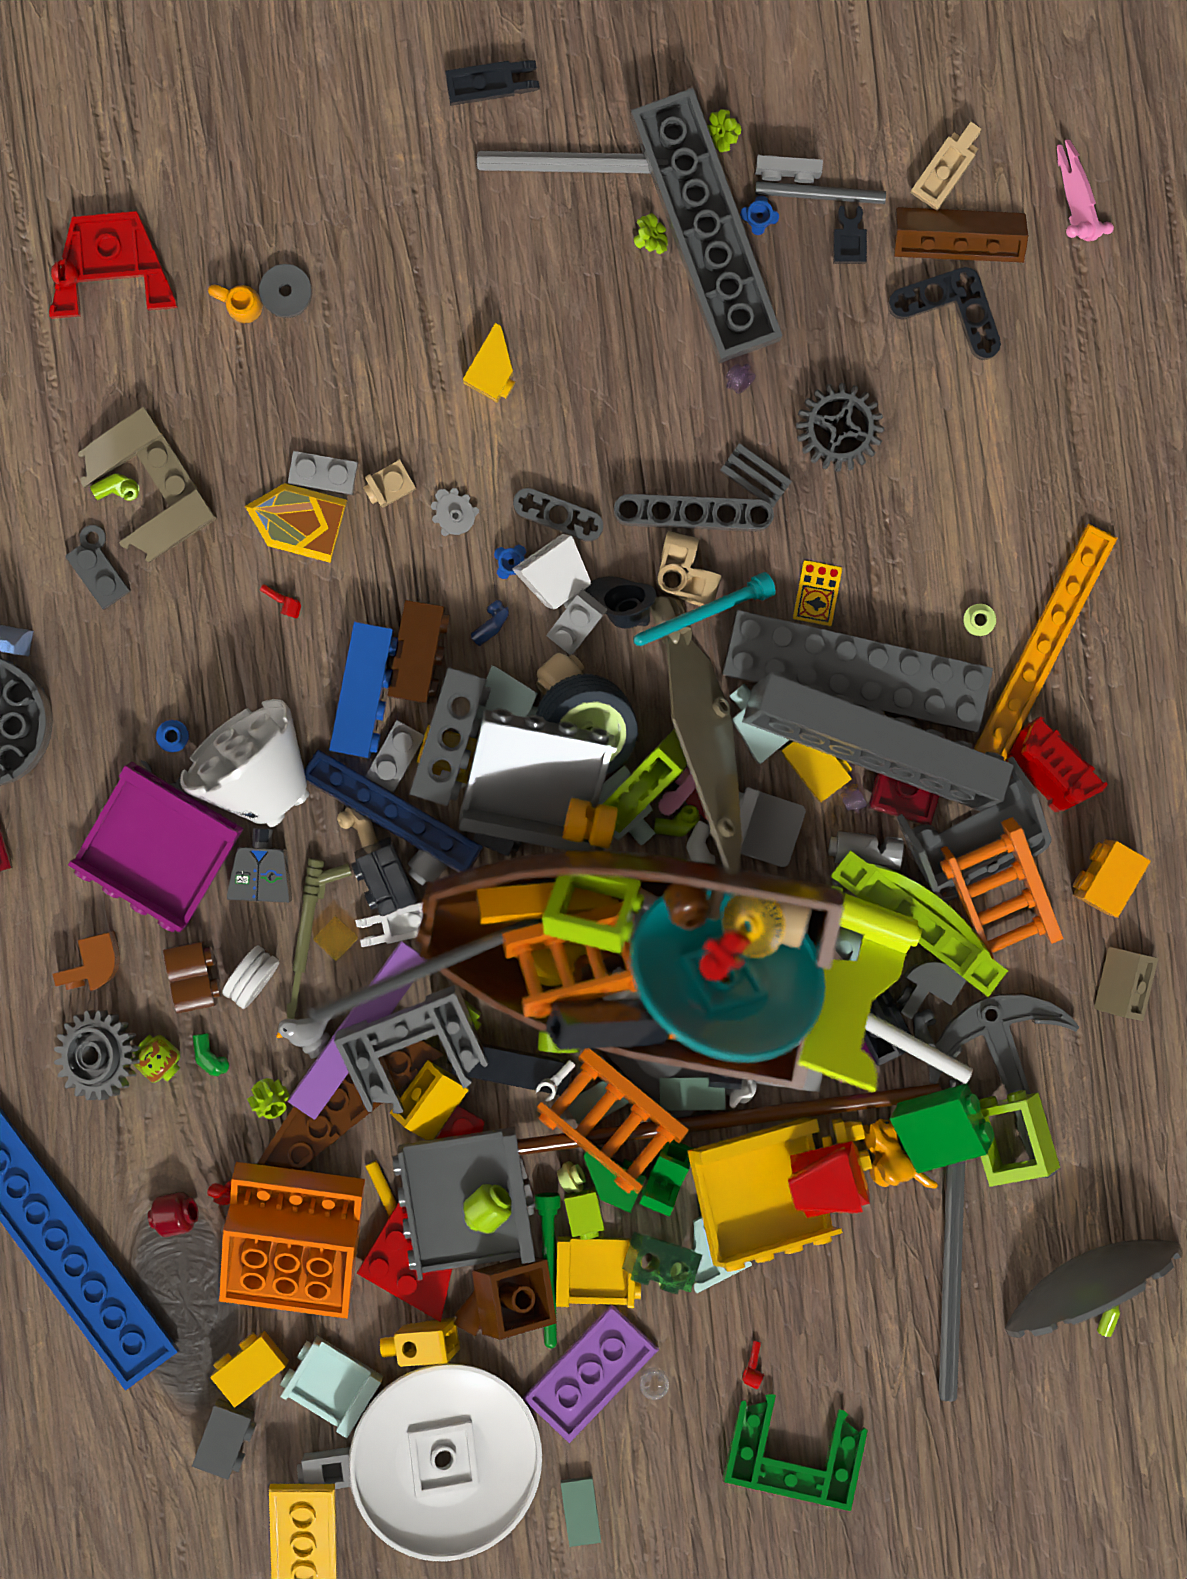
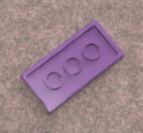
M611 1304L524 1394L523 1400L570 1443L659 1350V1347L616 1306Z

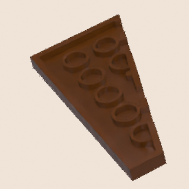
M421 1040L383 1055V1058L398 1091L416 1077L427 1060L433 1063L444 1053L425 1040ZM347 1074L315 1120L294 1106L257 1162V1165L300 1170L315 1156L371 1113L367 1111L350 1074ZM373 1102V1110L382 1103Z

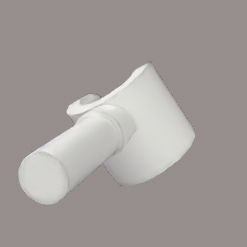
M569 1060L551 1079H543L539 1083L536 1093L542 1086H549L552 1089V1093L545 1101L552 1100L557 1093V1086L562 1082L561 1080L576 1065Z

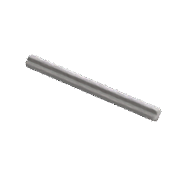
M479 151L477 154V168L480 171L650 174L643 154ZM656 159L658 165L668 164L667 159Z

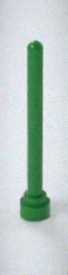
M543 1192L535 1194V1209H538V1215L542 1216V1258L547 1259L556 1313L555 1215L558 1214V1209L561 1208V1194ZM557 1323L544 1327V1344L549 1349L557 1345Z

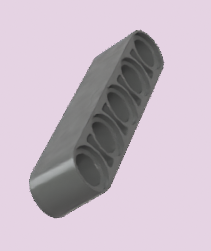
M625 494L617 499L614 506V516L620 524L640 527L758 532L768 528L774 517L771 505L766 501L756 499ZM628 501L633 502L638 509L636 516L630 519L624 518L619 513L620 505ZM655 504H666L670 509L669 517L665 520L656 519L652 515V507ZM692 504L698 505L703 514L700 520L694 522L689 521L684 514L685 508ZM722 506L731 507L735 513L734 520L730 523L720 521L717 517L718 508ZM755 507L764 509L767 513V521L763 524H755L750 519V510Z

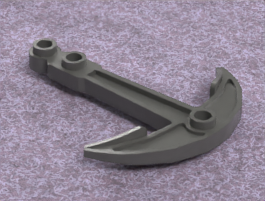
M1024 993L995 994L969 1004L952 1018L938 1038L936 1046L937 1050L955 1059L963 1051L961 1045L983 1035L1006 1094L1025 1090L1026 1094H1031L1010 1031V1025L1016 1022L1031 1020L1035 1024L1058 1025L1075 1032L1079 1029V1026L1066 1012L1047 1000ZM988 1009H995L996 1016L992 1020L985 1018V1013ZM930 1065L929 1082L936 1084L943 1071ZM1014 1111L1016 1116L1015 1125L1025 1152L1032 1157L1031 1160L1035 1159L1022 1111ZM1056 1170L1055 1172H1053L1052 1174H1050L1049 1176L1042 1177V1178H1049V1177L1053 1176V1175L1057 1172V1170Z

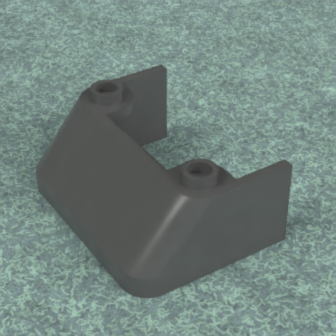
M1013 756L1007 759L1008 763L1014 765L1011 772L1013 778L1009 780L1003 802L993 805L939 834L932 825H919L911 829L902 814L897 816L905 841L930 890L944 902L953 900L959 895L953 879L948 880L942 870L940 861L945 859L940 848L947 846L955 858L1001 839L1000 835L1005 833L1001 822L1011 817L1022 828L1033 857L1044 852L1051 844V836L1037 792ZM1004 851L960 872L965 885L968 886L1011 867V863L1015 862L1012 852L1007 853V851Z

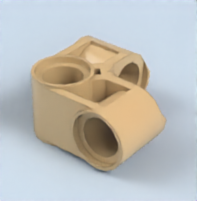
M668 531L657 576L658 589L662 594L699 606L714 601L718 592L721 575L702 569L690 568L694 562L699 539ZM668 572H674L679 575L681 584L676 588L666 587L663 583V576Z

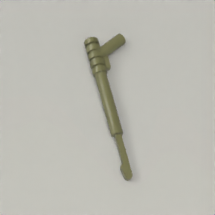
M308 859L307 865L309 867L306 870L308 875L305 877L306 885H304L303 889L305 893L302 896L303 906L292 971H295L291 1002L287 1004V1019L295 1018L301 975L306 970L316 903L318 899L324 898L327 883L352 876L348 863L323 871V860Z

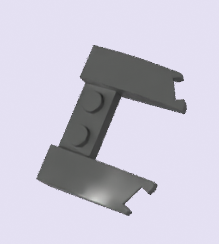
M457 984L427 995L426 1000L373 1022L368 1023L367 1020L336 1031L335 1045L368 1112H372L373 1102L392 1103L393 1113L396 1114L404 1111L383 1055L431 1036L439 1035L463 1088L468 1087L472 1083L468 1073L479 1061L484 1067L488 1065L483 1046Z

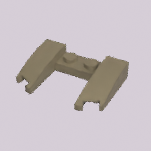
M142 407L79 451L78 457H85L87 476L81 477V484L86 488L136 455L138 456L170 507L119 543L127 550L132 544L147 553L145 561L150 563L217 520L149 411Z

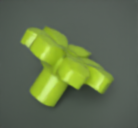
M720 109L719 112H711L709 120L712 125H707L710 136H713L711 139L715 149H718L719 152H727L730 150V144L737 143L738 136L741 134V125L736 123L735 118H730L729 110Z
M653 213L640 217L637 220V224L640 227L638 230L639 235L634 237L636 247L642 248L645 246L649 252L656 250L658 254L667 251L668 239L666 235L662 234L666 231L664 225L661 222L658 223V219Z

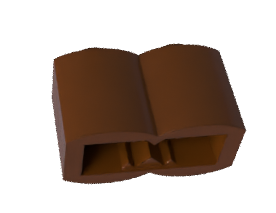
M203 940L165 948L163 954L176 1014L215 1006L217 998L221 997V988L218 978L213 979L210 966L215 965L212 947H206Z

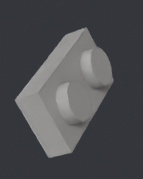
M758 155L755 175H762V179L767 181H780L782 177H795V182L813 183L814 179H820L823 160Z
M293 451L288 484L353 495L358 462Z
M582 589L546 636L571 655L578 649L608 609Z
M397 720L365 777L394 793L421 746L425 735Z

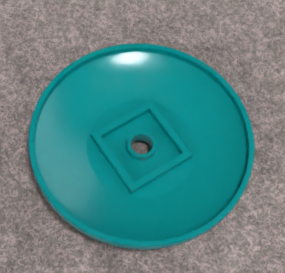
M706 889L708 897H710L711 891ZM724 895L720 908L722 912L720 919L716 921L707 919L700 927L684 929L682 926L672 923L663 896H661L642 916L634 932L630 952L631 969L636 988L655 1019L673 1036L688 1046L708 1055L728 1060L755 1061L771 1058L788 1051L802 1041L817 1021L825 997L823 967L817 966L816 948L808 934L805 932L799 948L780 943L773 952L765 956L750 957L741 954L740 956L745 960V963L740 969H730L727 976L731 983L709 980L702 974L700 969L701 959L705 954L711 952L704 948V946L710 939H721L723 937V912L732 897ZM746 920L745 925L747 929L751 931V923L748 920Z

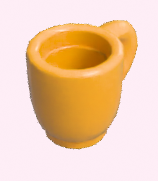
M216 284L208 287L209 295L225 302L226 310L237 322L244 324L253 322L262 312L261 298L257 291L250 286L238 285L230 290Z

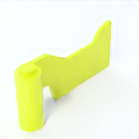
M843 893L844 909L840 926L863 934L857 960H832L830 969L823 968L825 997L822 1010L814 1026L804 1037L798 1064L874 1092L877 1085L876 1068L870 1056L861 1050L871 1003L899 979L905 955L910 946H917L922 934V928L918 927L919 921L917 919Z

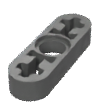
M524 488L518 491L514 497V509L522 518L587 542L598 539L603 532L601 517L590 510L531 488ZM528 494L534 496L533 502L541 506L543 505V499L550 501L544 509V519L537 517L540 513L537 509L530 508L528 512L522 511L523 505L519 503L520 498L526 499ZM554 506H562L567 510L568 518L564 523L555 524L549 519V512ZM573 511L580 513L577 517L580 521L587 522L589 518L595 519L594 525L598 527L597 532L591 531L589 535L583 534L584 528L574 524V531L567 529L572 522Z

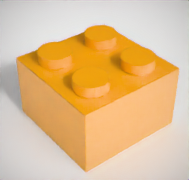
M1105 839L1103 843L1098 842L1089 856L1092 862L1087 871L1082 870L1075 879L1073 887L1076 890L1073 896L1106 915L1118 918L1151 860L1118 841Z

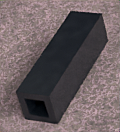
M642 998L557 1002L553 1004L545 1027L557 1050L664 1044L669 1032L651 1014Z
M481 1043L488 1060V1065L484 1067L479 1061L468 1073V1076L536 1091L543 1079H551L568 1060ZM448 1057V1058H447V1064L452 1065V1063H451V1061H450V1059H449V1057ZM452 1066L451 1073L456 1074L455 1069ZM571 1071L557 1086L556 1095L561 1096L568 1087ZM542 1086L539 1090L540 1092L552 1093V1089L549 1086Z

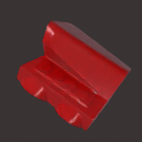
M853 1141L837 1143L833 1146L790 1155L792 1175L788 1178L790 1192L795 1209L803 1210L807 1218L832 1212L860 1213L863 1212V1205L870 1204L868 1185L857 1147Z

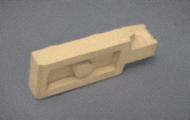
M970 122L961 136L955 132L951 137L948 136L912 188L911 194L938 211L975 158L978 148L972 144L979 136L981 128Z

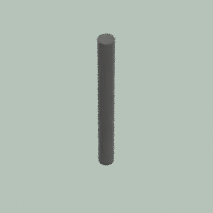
M756 181L755 188L756 195L885 204L886 191L759 181Z

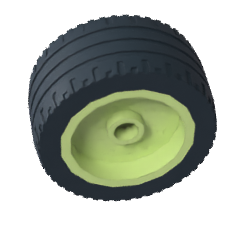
M578 674L566 677V679H562L552 686L538 705L536 716L543 718L546 722L556 724L559 722H570L578 728L587 730L601 728L614 735L616 750L611 752L606 775L617 770L619 766L621 767L633 752L638 736L634 710L622 690L602 676Z

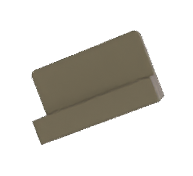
M1109 947L1094 1008L1124 1018L1144 1021L1158 958Z

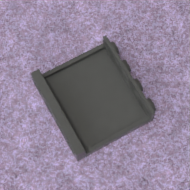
M504 709L484 710L459 815L460 830L568 851H589L591 845L588 839H584L581 843L563 839L565 819L571 798L590 801L592 807L598 805L611 752L616 750L614 735L601 728H592L591 730L578 728L570 722H559L558 724L546 722L543 718L535 715H528L526 717L516 716Z
M515 1127L398 1145V1155L392 1156L395 1176L401 1175L403 1187L397 1188L400 1207L406 1206L408 1218L403 1219L405 1239L411 1238L413 1250H408L410 1270L416 1269L418 1280L423 1279V1273L515 1258H521L522 1264L535 1262ZM483 1184L501 1186L508 1192L512 1200L511 1216L492 1233H483L479 1230L474 1231L464 1220L463 1204L465 1200Z

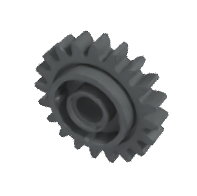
M91 1010L85 1011L84 1015H74V1023L64 1024L68 1034H58L57 1036L63 1042V1046L54 1047V1051L62 1054V1057L55 1060L54 1064L63 1065L64 1067L59 1072L58 1077H68L65 1088H75L74 1095L85 1096L86 1100H107L109 1096L120 1095L119 1088H128L130 1086L126 1077L136 1076V1072L130 1067L131 1064L140 1063L138 1058L132 1056V1053L139 1050L140 1046L130 1044V1041L135 1038L136 1034L125 1033L129 1023H118L119 1015H108L107 1010H98L97 1012ZM96 1049H97L98 1054H99L98 1061H97L96 1058H95V1051H96Z

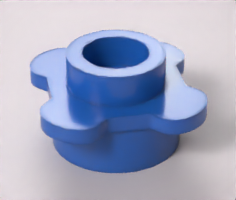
M758 196L749 207L742 208L740 217L750 224L753 234L762 235L766 227L778 222L779 213L772 209L766 197ZM757 213H762L763 217L757 218Z
M516 545L514 548L508 549L503 547L496 549L494 556L498 560L499 565L497 575L501 579H507L511 575H516L512 568L524 561V555L526 554V549L522 545ZM509 559H513L515 563L513 565H510L508 561Z

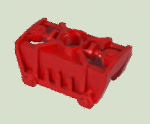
M1040 716L1020 730L1008 753L1006 762H1008L1007 759L1013 756L1028 780L1048 800V806L1053 812L1065 811L1102 792L1108 784L1103 782L1093 772L1095 768L1082 759L1079 751L1071 743L1065 741L1059 731L1055 730L1053 732L1043 721L1044 718Z

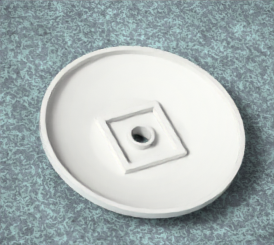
M454 1363L421 1367L399 1377L384 1388L369 1404L356 1427L349 1453L351 1491L355 1503L368 1526L379 1538L397 1551L411 1557L429 1561H452L471 1557L489 1549L505 1538L522 1520L529 1509L539 1484L542 1467V1446L539 1431L531 1411L523 1399L506 1382L494 1374L474 1366ZM440 1451H449L451 1454L449 1464L445 1467L436 1466V1455Z

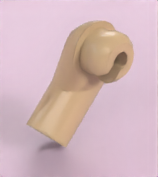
M346 808L345 812L338 814L337 820L342 828L348 829L352 826L358 831L362 848L378 842L370 819L351 808Z

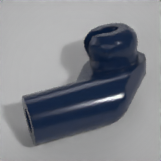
M496 600L487 607V612L492 617L471 633V638L478 646L483 645L499 633L509 616L508 606L505 607L501 600Z

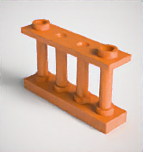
M1013 817L1001 822L1005 832L1000 835L1001 839L958 858L954 857L947 846L940 848L945 859L940 861L942 870L948 880L953 879L970 926L980 937L992 959H994L992 953L1037 933L1039 936L1044 934L1051 944L1063 939L1023 830ZM1004 851H1007V853L1012 852L1015 862L1011 863V867L968 886L965 885L961 870ZM1014 879L1018 881L1023 880L1026 889L1021 891V895L976 913L971 898ZM1026 906L1029 909L1033 907L1036 916L1032 918V922L987 941L982 928L983 925Z
M623 902L570 916L615 927ZM543 923L503 933V948L506 958H519L531 996L523 998L524 1017H544L551 1013L553 1004L557 1002L589 1001L627 990L637 992L631 969L630 952L632 941H625L621 952L627 971L610 976L607 974L600 949L584 944L595 980L576 984L564 945L571 941L544 935ZM547 948L552 952L563 988L543 993L532 954L534 951Z
M585 1049L579 1056V1061L582 1063L580 1067L581 1072L550 1109L540 1102L537 1106V1111L541 1113L538 1119L551 1130H554L555 1127L559 1128L616 1176L614 1182L628 1194L631 1190L638 1194L643 1186L636 1179L667 1141L671 1143L674 1139L680 1143L689 1130L593 1050ZM599 1077L607 1084L605 1088L606 1093L577 1128H572L560 1116L588 1082ZM626 1099L633 1105L630 1109L632 1113L604 1147L599 1150L585 1137L616 1100ZM649 1118L658 1126L655 1130L657 1134L625 1172L611 1158L640 1122H646Z

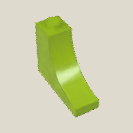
M675 728L603 803L604 805L617 807L614 829L619 834L688 764Z

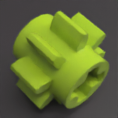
M270 1078L262 1079L255 1083L251 1089L254 1096L247 1099L252 1111H256L259 1118L264 1116L267 1119H273L282 1115L287 1108L284 1101H287L290 1097L286 1086H282L279 1079L274 1081Z

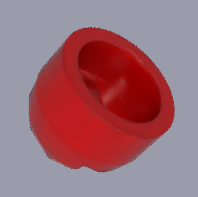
M59 260L51 268V278L61 287H70L78 279V269L68 260ZM61 265H65L66 280H61L60 278Z

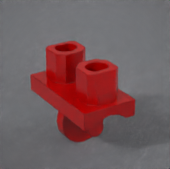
M728 929L721 939H710L704 948L711 952L705 954L700 962L702 974L709 980L717 981L726 977L730 969H740L745 963V960L740 955L751 942L736 929L733 931Z

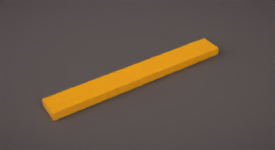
M1091 524L1086 525L975 744L974 750L984 754L986 752L1000 754L1004 757L1005 761L1118 539L1117 537Z

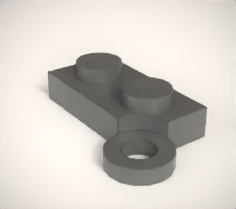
M88 525L80 533L81 545L65 557L101 608L105 610L131 590L101 550L106 542L104 530L96 525ZM91 532H96L99 536L98 542L95 544H90L87 540V536Z

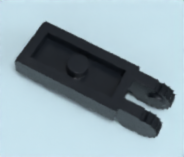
M525 60L512 63L503 61L446 70L445 75L450 106L515 96V93L523 94L539 90V81L527 80L513 83L511 74L529 73L536 70V61Z

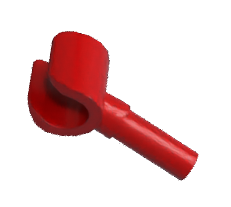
M265 584L261 586V592L275 601L283 603L280 614L298 618L301 610V603L299 601L279 594Z
M231 1181L225 1186L214 1183L208 1188L207 1194L214 1198V1203L219 1205H228L230 1203Z
M753 1341L750 1361L742 1375L743 1382L754 1389L760 1387L764 1377V1373L755 1370L758 1364L761 1342Z

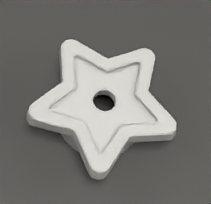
M742 1079L741 1089L725 1088V1094L730 1096L729 1105L732 1108H735L739 1102L744 1104L753 1098L757 1088L755 1081Z

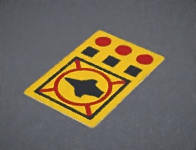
M804 560L793 619L827 626L832 625L842 567Z

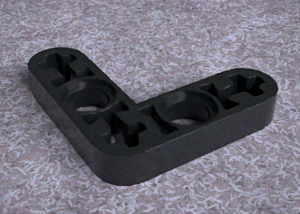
M959 268L894 291L890 296L888 310L893 317L900 320L955 303L973 356L980 360H989L1000 350V336L980 277L972 268ZM960 275H964L965 279H972L973 283L969 286L970 295L973 296L977 293L979 298L970 299L962 304L961 299H965L967 295L963 287L958 288L956 285L960 280ZM938 285L943 292L942 299L938 302H930L925 297L927 286ZM918 289L919 300L924 307L918 308L917 301L907 307L908 312H903L902 308L896 309L894 304L898 302V296H903L904 300L912 299L916 296L913 290ZM971 305L981 307L984 312L982 321L977 323L969 321L966 317L967 308ZM988 324L989 329H985L983 334L987 341H993L994 345L989 348L990 353H986L985 349H978L977 344L981 342L980 333L978 331L973 335L971 329H979Z

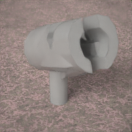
M838 831L836 837H830L828 856L834 857V863H841L851 850L867 863L880 865L891 870H900L904 843L902 838L885 837L884 843L878 848V840L874 834ZM835 879L832 880V883L840 888L844 887Z

